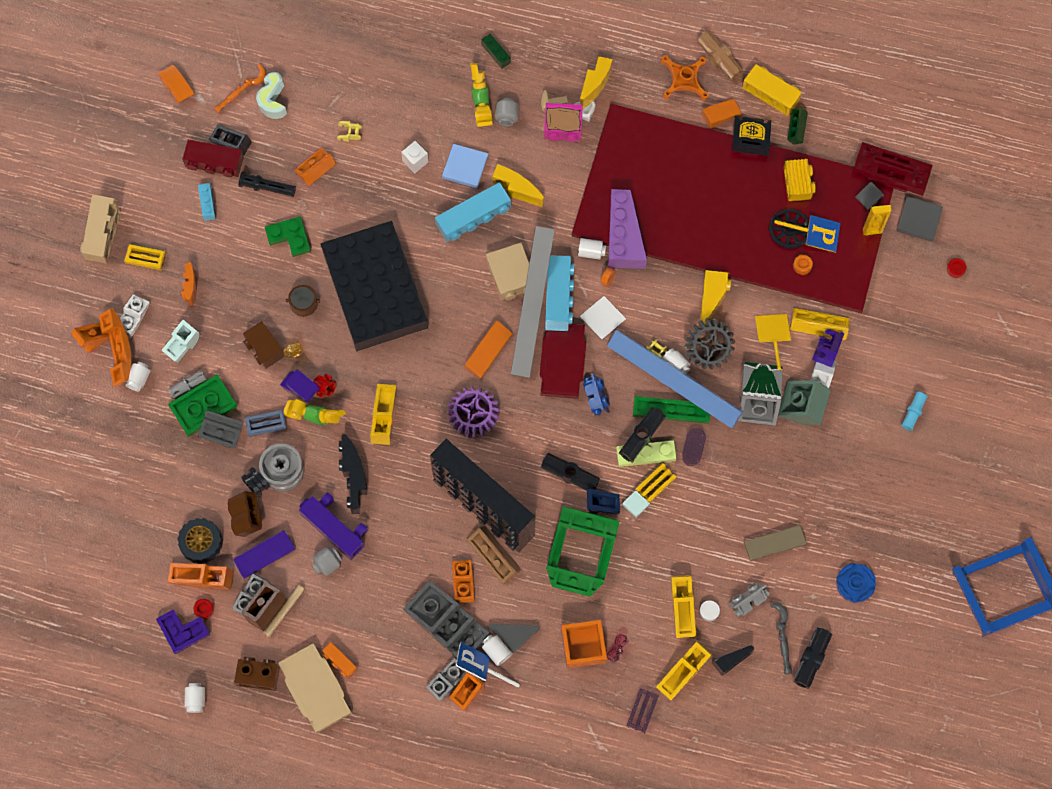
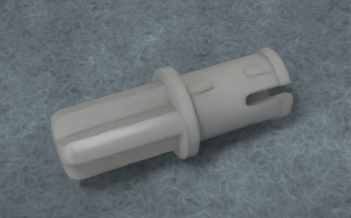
M198 371L186 379L182 378L183 381L168 388V390L175 399L204 382L206 377L202 371Z

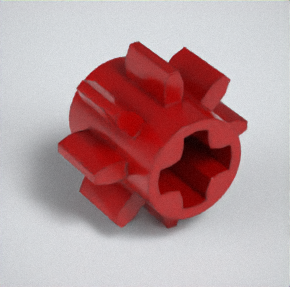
M326 373L324 376L318 375L313 380L320 388L316 395L324 398L325 395L330 397L336 390V381Z

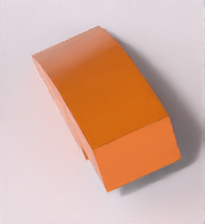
M170 563L167 582L191 587L231 590L234 571L228 567L208 566L206 564Z

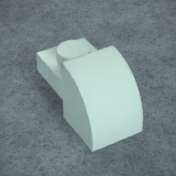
M182 320L171 335L173 337L164 346L162 351L178 363L189 349L194 348L200 334L185 320Z

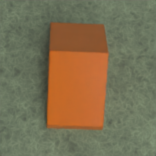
M467 672L449 698L464 711L485 689L484 683L478 677Z

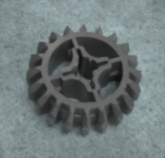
M706 318L705 324L702 320H699L698 327L692 324L693 332L687 330L690 337L684 338L685 341L689 342L684 345V348L689 350L685 354L691 356L689 360L691 362L695 361L697 367L701 365L703 369H706L709 366L713 370L715 364L720 368L721 361L725 364L727 363L726 356L732 357L729 351L735 350L733 346H730V344L735 343L734 339H730L734 333L728 332L730 327L728 325L724 326L723 321L718 323L716 318H713L712 322L709 318ZM706 330H709L707 331L706 336H704L703 338H698L701 333H703ZM716 330L722 334L723 343L717 341ZM712 341L716 345L712 344V346L708 347L704 343ZM696 344L703 347V358L698 355ZM721 350L716 356L712 357L714 351Z

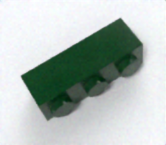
M491 34L481 39V45L501 69L511 63L509 55Z
M802 107L792 109L787 140L793 145L801 144L804 140L808 112Z

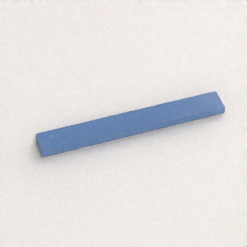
M616 330L607 345L609 348L730 428H734L743 413L742 410L620 330Z

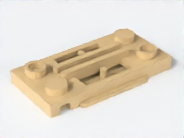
M314 643L278 663L286 677L285 683L302 715L309 719L316 734L352 714L343 698L345 694L326 659L321 658Z

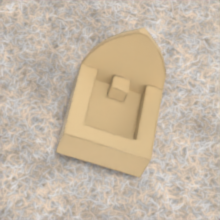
M544 90L541 99L542 111L545 113L546 103L568 104L567 96L548 99L547 92Z

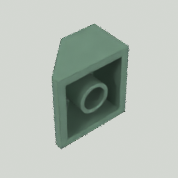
M818 380L787 381L778 416L804 425H821L831 390Z

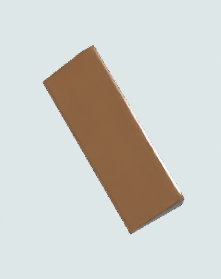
M479 527L467 539L468 543L503 585L521 571L487 527Z

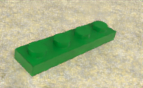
M634 396L632 417L644 418L651 407H654L666 415L664 420L709 424L710 414L691 401Z

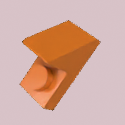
M100 322L74 328L71 332L80 346L84 347L88 353L110 339L108 333H102Z

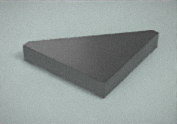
M490 624L488 626L513 654L540 630L539 626Z

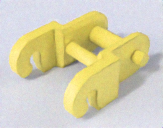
M350 121L339 122V126L344 125L349 130L347 135L337 136V140L343 139V141L349 142V139L356 141L361 139L359 135V129H362L361 125L358 123L350 124ZM351 129H355V135L351 134Z
M657 339L655 341L652 340L651 346L646 348L662 358L661 355L667 352V346L662 347L657 343ZM655 346L658 349H660L661 352L657 353L652 348Z

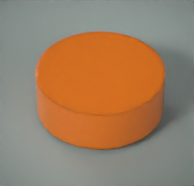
M807 255L797 256L793 263L795 272L801 275L808 274L813 266L811 258Z
M608 267L601 277V285L606 287L611 285L616 273L614 269Z

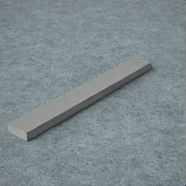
M535 227L510 374L513 376L530 378L555 229Z

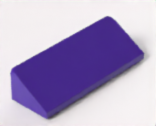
M283 530L234 558L233 561L245 579L294 551L295 548L287 533Z

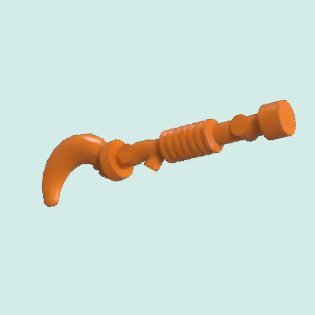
M261 64L257 66L259 75L256 78L245 79V83L241 87L237 86V90L231 92L221 104L213 108L217 113L222 111L221 109L229 102L231 103L248 86L258 85L264 81L266 71Z

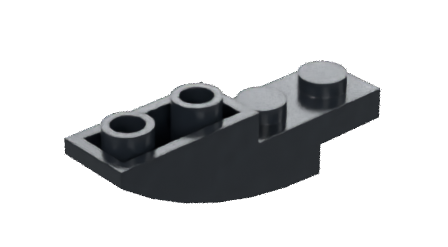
M342 434V441H339V452H342V459H339V471L343 472L344 477H350L347 478V490L350 489V497H347V508H350L352 514H360V495H367L365 473L356 448L348 436Z

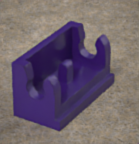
M826 329L824 333L831 335L832 339L820 337L812 360L832 367L844 333Z

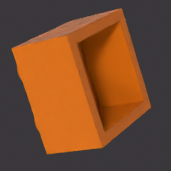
M601 620L561 625L567 669L606 664L607 655Z

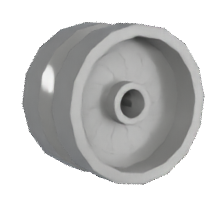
M275 444L268 447L260 457L259 469L261 475L268 482L271 489L286 492L294 489L301 483L304 477V466L300 454L294 447L288 444Z

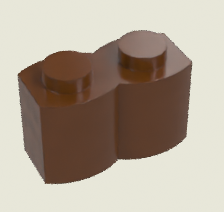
M244 491L228 499V511L232 517L231 529L235 536L246 537L262 529V520L258 512V499L254 492Z

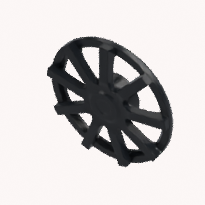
M785 209L776 213L769 223V233L773 242L785 249L798 248L805 244L807 233L786 226L772 227L774 220L782 221L777 217L782 213H785V223L797 225L796 222L800 216L803 217L806 222L797 225L801 227L809 226L808 218L803 213L793 209ZM788 212L797 214L793 221L789 219ZM773 231H782V233L775 237ZM796 234L805 237L804 240L800 242ZM783 236H787L785 244L779 241ZM790 237H793L796 244L789 245Z

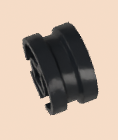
M253 467L249 469L247 475L241 476L242 481L257 497H260L264 490L270 488L264 477Z

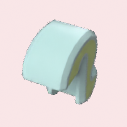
M271 72L264 78L265 86L257 92L256 96L260 112L272 119L283 118L287 115L286 108L275 102L284 88L282 77L277 72Z

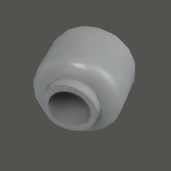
M504 98L496 104L495 119L500 125L509 127L518 121L519 105L512 98Z
M324 547L313 555L314 563L312 567L317 574L322 573L324 576H329L340 568V561L342 559L334 548Z

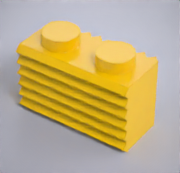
M808 159L785 161L784 174L788 201L811 199L812 194L815 193V183L811 182L810 176L813 175L812 165H808Z

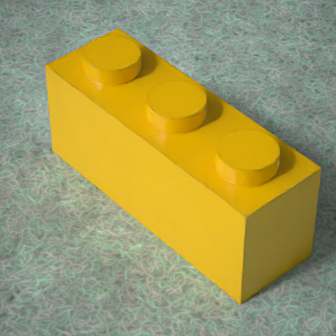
M755 64L744 79L742 87L745 91L786 116L790 115L802 95V92L796 86L789 85L781 77L771 74L765 67H760Z

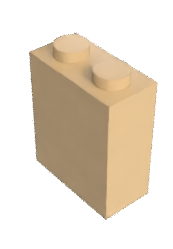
M522 243L486 254V263L500 300H512L517 295L524 294L529 262Z

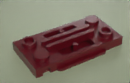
M862 142L852 173L863 174L869 181L902 192L909 191L923 196L933 165Z
M568 324V331H546V337L543 338L539 373L540 378H542L540 396L579 399L580 382L583 381L586 341H584L585 325Z

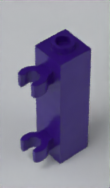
M328 492L320 501H317L313 496L310 499L306 498L299 506L300 515L346 557L352 560L365 547L360 538L368 532L367 527L360 523L354 532L349 530L326 509L334 501L333 496Z

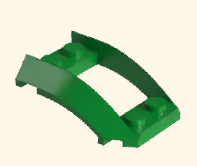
M563 506L546 567L551 586L589 597L602 586L620 521L574 509L573 507ZM568 528L605 538L595 577L558 567Z

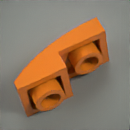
M174 65L157 73L177 104L194 95V92Z
M189 262L184 264L186 271H183L186 282L182 283L184 290H181L183 300L188 301L189 305L193 306L196 298L197 283L192 263Z
M471 560L452 561L455 601L457 603L475 602Z

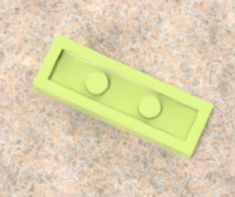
M674 440L648 443L633 463L626 461L619 454L623 446H616L618 467L676 461Z

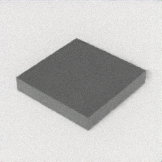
M907 196L897 232L933 242L943 206Z

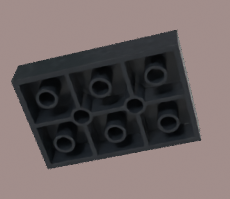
M392 221L320 243L356 352L428 329L427 319Z
M447 438L430 454L433 481L439 487L444 486L449 490L447 493L454 500L458 498L463 503L462 506L469 513L471 511L477 515L476 519L481 524H487L491 527L490 531L497 538L501 536L506 541L507 547L512 551L516 549L520 552L535 536V515Z

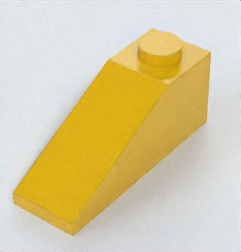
M705 271L700 320L704 324L706 318L711 319L725 298L726 291H730L731 280L728 279L727 272Z

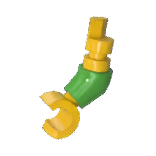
M470 63L472 80H474L471 92L475 105L477 127L493 125L489 104V88L486 85V81L483 80L485 78V71L478 70L477 63Z
M298 399L295 401L288 400L284 408L285 416L295 420H301L302 416H304L305 420L317 425L338 423L340 417L346 415V412L340 409L329 410L326 407L309 404L306 407L307 403Z

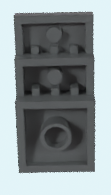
M430 580L403 609L456 658L460 642L478 650L484 644L483 641L491 635L470 614L462 609L455 600Z

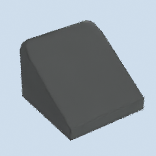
M870 182L855 198L867 210H870L871 207L882 200L883 193Z

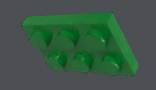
M215 375L168 404L188 437L200 431L206 410L224 416L238 407L218 375Z

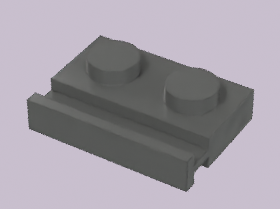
M206 410L198 438L235 449L244 422Z

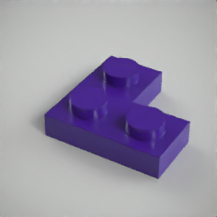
M173 609L156 619L174 654L210 636L201 617L183 626Z

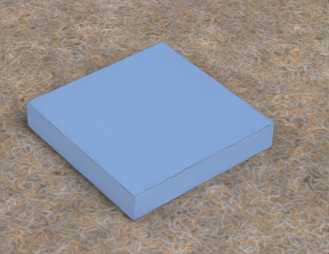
M453 144L442 179L478 188L488 159V153Z

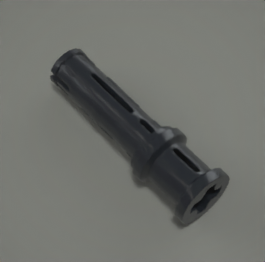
M242 171L239 177L238 186L241 188L245 186L253 188L254 191L261 189L294 197L296 192L295 185L263 179L261 175H249Z

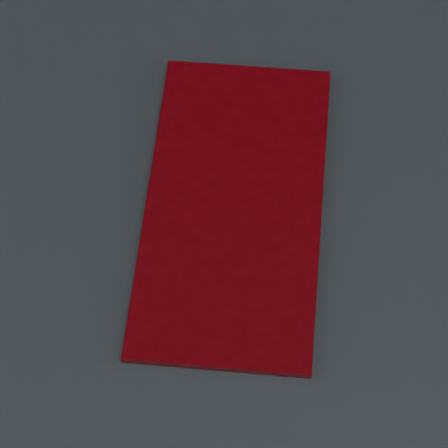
M615 104L610 105L573 227L572 237L603 241V245L609 246L612 189L631 190L647 257L704 272L706 270L727 272L730 279L858 313L863 312L882 234L864 235L863 227L870 210H867L855 197L872 181H869L863 174L852 173L854 166L770 145L768 156L731 151L733 135ZM742 141V143L760 145L757 142ZM808 159V165H812L813 175L810 178L811 182L815 183V193L812 194L809 200L788 201L784 174L785 161ZM872 182L883 193L882 200L873 207L890 205L893 188ZM793 209L803 213L808 220L810 215L840 223L836 253L808 246L806 243L801 247L785 249L773 242L769 233V223L772 217L779 211ZM788 212L789 219L793 221L797 214ZM785 213L777 216L780 220L786 222ZM800 216L796 223L799 225L806 221ZM773 222L772 227H782V225ZM773 231V233L777 237L782 231ZM796 234L800 242L804 240L805 237ZM783 236L779 241L785 244L787 236ZM790 237L789 245L796 244L793 237ZM807 255L811 258L813 266L808 274L801 275L795 272L793 263L797 256Z

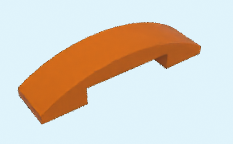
M108 309L99 315L102 333L109 334L115 366L110 368L113 387H117L129 379L131 350L120 318L114 309Z

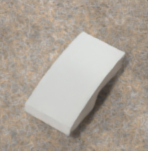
M132 295L124 306V313L120 317L126 334L130 338H132L150 304L149 301Z

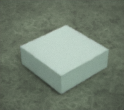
M634 491L622 503V506L635 518L650 505L637 491Z

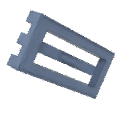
M283 410L245 417L249 437L287 430ZM280 416V419L250 424V422ZM280 423H281V425H276V426H271V427H266V428H261V429H257V430H252V431H251V429H255V428H260V427H265V426H270V425H275V424H280Z

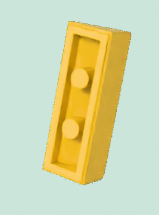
M794 308L790 330L832 338L831 335L824 333L826 329H830L839 333L843 332L842 340H846L850 318Z

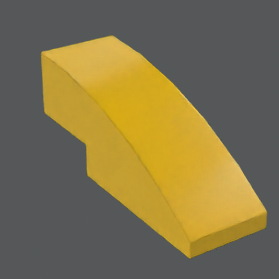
M598 56L595 71L587 70L580 97V105H583V109L590 105L605 87L611 73L613 59Z
M497 164L492 176L493 185L500 182L503 188L508 189L509 197L543 207L544 196L531 182L517 172Z
M377 384L370 433L371 444L390 445L396 385Z
M691 575L670 576L676 638L696 637Z
M697 641L656 688L672 700L712 657L713 653Z

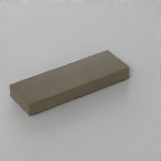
M801 526L744 542L750 561L807 544Z

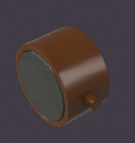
M298 285L290 291L289 299H286V302H289L293 313L305 317L315 312L320 299H317L315 291L310 286Z

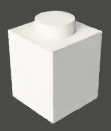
M416 141L401 152L402 161L414 174L428 163V153Z

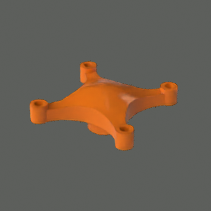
M667 55L662 56L660 62L668 67L672 76L671 87L664 91L663 98L669 99L671 94L676 91H691L698 94L702 101H706L709 94L700 87L697 80V71L700 67L704 66L706 58L700 57L696 63L683 66L672 62Z

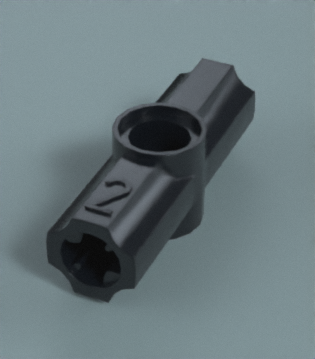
M651 407L640 424L634 428V432L619 451L623 459L633 463L645 445L650 442L651 437L666 418V415L661 410ZM640 432H645L647 436L641 438L637 434Z
M547 453L541 465V469L563 479L565 483L574 484L586 491L587 489L595 490L600 481L599 477L579 468L577 464L567 462L550 453ZM573 470L576 474L570 477L565 472Z
M817 627L809 646L806 647L802 655L800 667L793 680L795 684L802 688H810L817 670L821 667L826 655L824 653L833 635L828 630Z

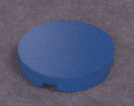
M856 563L849 564L843 567L837 576V590L845 600L861 603L868 600L874 593L876 578L872 570L867 566Z

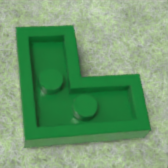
M300 216L264 226L270 246L288 241L293 257L311 252Z

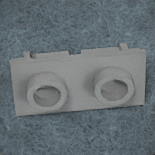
M753 583L747 588L748 590L745 593L734 596L731 599L732 602L727 605L735 609L733 612L737 617H742L753 609L750 604L751 601L755 606H758L767 600V596L770 594L764 589L766 587L765 584Z

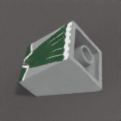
M744 362L739 409L743 413L738 421L776 426L781 404L783 366H781V370H778L776 365Z

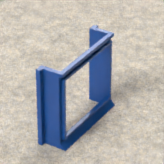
M1032 537L1025 539L1021 545L963 568L960 565L952 568V573L959 583L983 637L1052 610V578ZM1022 553L1045 601L987 623L965 576Z

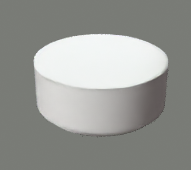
M705 601L699 610L701 618L705 621H714L720 612L718 604L714 601Z

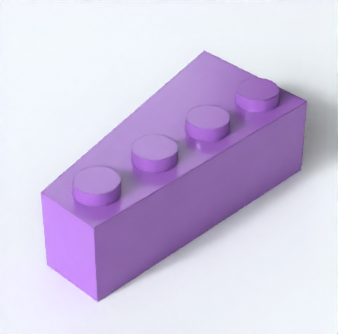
M612 189L608 267L646 269L647 259L631 190Z

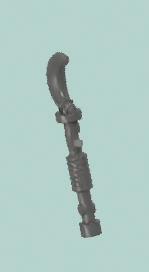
M773 603L771 607L777 609L781 615L776 629L780 631L781 635L778 639L781 641V656H783V665L785 666L784 674H792L788 659V642H786L784 630L788 620V612L783 605Z

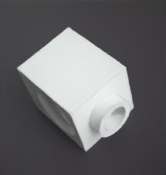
M834 361L832 367L816 362L811 380H818L829 389L836 361Z

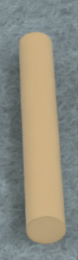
M300 585L296 587L263 634L267 637L271 636L305 590Z

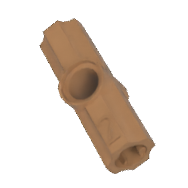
M706 31L697 39V43L708 54L709 61L715 68L719 67L730 81H735L740 77L743 69L732 58V53L726 45H721L710 31Z

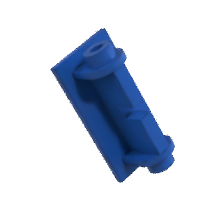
M591 374L592 379L591 377L586 378L583 383L586 395L588 397L594 395V398L588 399L591 412L595 416L602 414V410L610 413L608 407L610 402L603 391L605 388L602 378Z

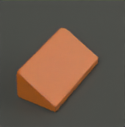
M320 148L294 169V172L306 185L310 186L331 169L336 162L330 153Z

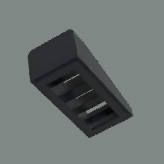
M218 124L209 138V141L217 145L241 149L243 156L252 143L247 135ZM222 132H224V134L222 135L221 139L219 140V139H218L219 136L221 135Z
M750 645L716 658L712 664L721 676L725 675L750 656L754 651V647Z

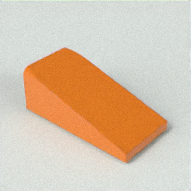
M730 99L702 109L701 115L709 129H712L733 119L735 115H742V112L735 100Z

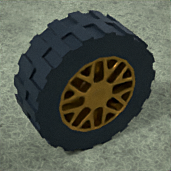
M195 518V520H190L182 526L183 528L179 531L177 540L180 551L185 558L198 564L207 563L215 559V556L222 549L223 541L218 527L212 521H208L205 518Z

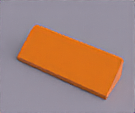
M496 320L465 363V369L481 379L513 333Z

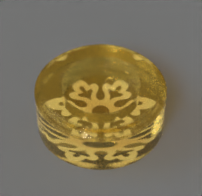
M296 342L284 348L283 352L285 357L290 359L301 354L303 348L299 342Z

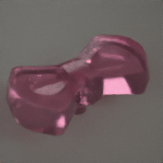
M618 634L615 637L612 649L606 653L607 659L610 662L619 660V654L623 653L622 647L629 642L624 634Z

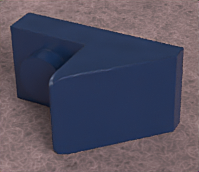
M587 489V510L593 514L600 512L612 515L620 514L619 494Z

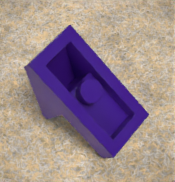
M299 370L291 371L280 384L284 390L307 403L320 389L318 385Z

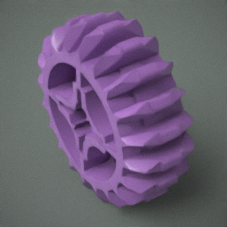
M471 386V391H467V388L464 387V393L462 394L460 391H457V397L452 396L451 398L453 403L448 404L450 410L447 411V414L451 416L449 417V422L453 423V429L458 428L459 434L465 431L466 437L469 436V433H472V436L475 438L477 432H479L480 436H483V430L489 433V426L495 427L494 421L499 419V416L496 415L499 413V408H496L498 402L493 401L494 395L488 396V390L482 393L481 387L477 391H474V386ZM473 399L471 403L464 404L465 401ZM479 401L487 405L489 412L479 406ZM476 405V412L475 414H472L471 418L470 411H472V409H474ZM457 412H462V415L468 417L467 423L459 418ZM476 420H484L479 424H474Z

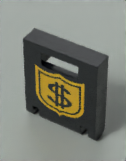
M735 115L731 151L768 156L771 120H767V123H764V119L744 116L740 120L739 116ZM742 141L757 142L760 145L742 143Z

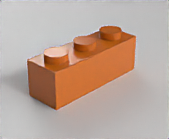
M331 642L322 650V656L327 661L330 660L332 662L331 665L335 669L339 668L341 670L340 674L344 678L346 676L350 678L358 670Z

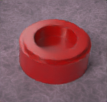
M959 258L950 260L947 265V273L953 278L962 277L967 269L966 263Z
M200 599L194 604L193 610L197 617L208 619L214 613V606L208 599Z

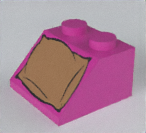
M546 103L544 139L550 141L567 140L568 142L581 141L583 105Z

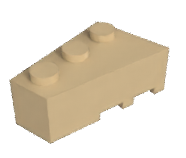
M92 194L84 242H82L80 252L85 260L105 264L108 262L121 215L114 198Z

